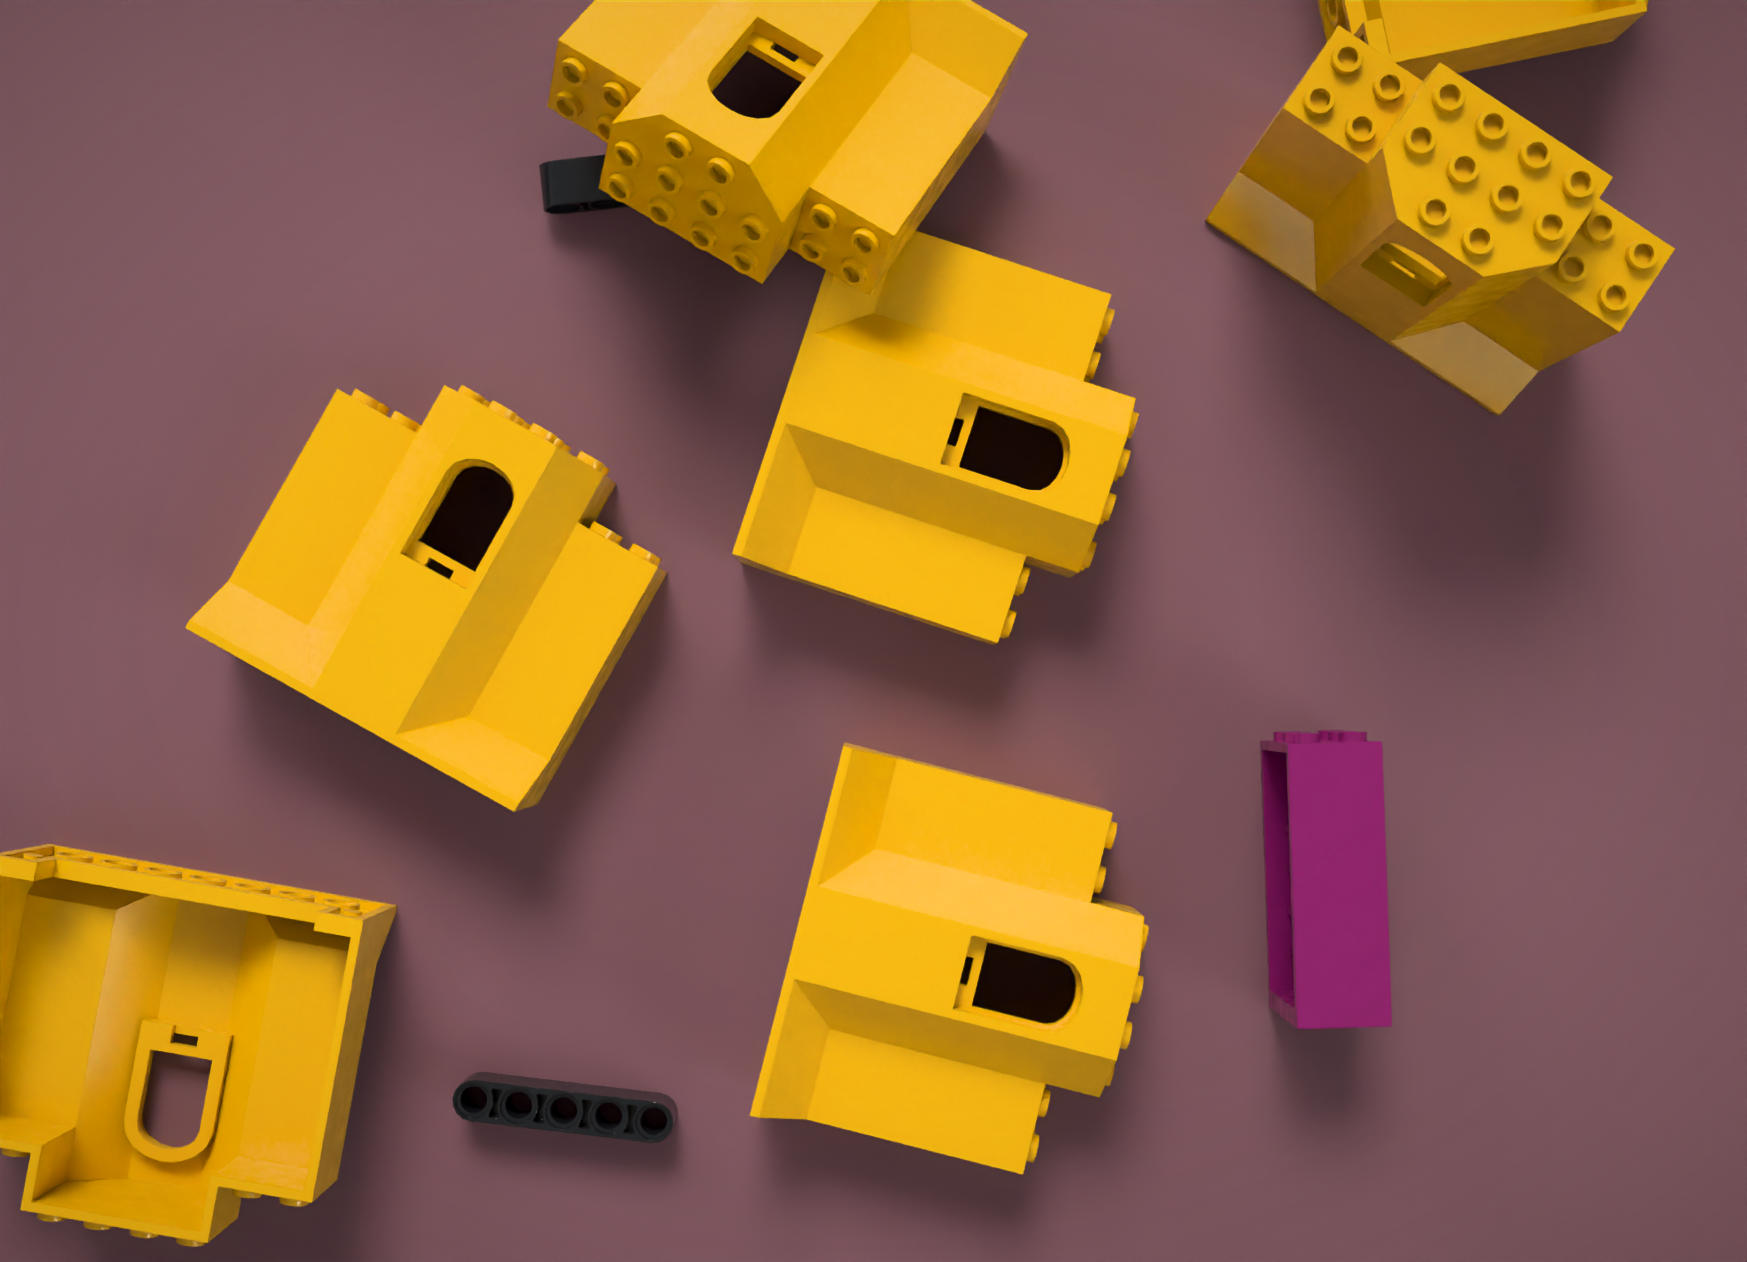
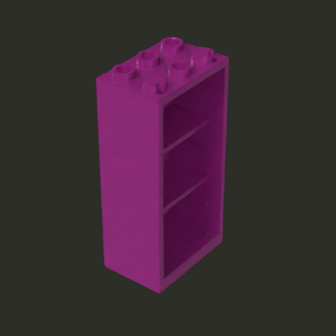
M1319 730L1318 733L1300 731L1273 732L1274 740L1260 741L1269 1007L1296 1029L1392 1027L1382 741L1367 740V732L1345 730Z

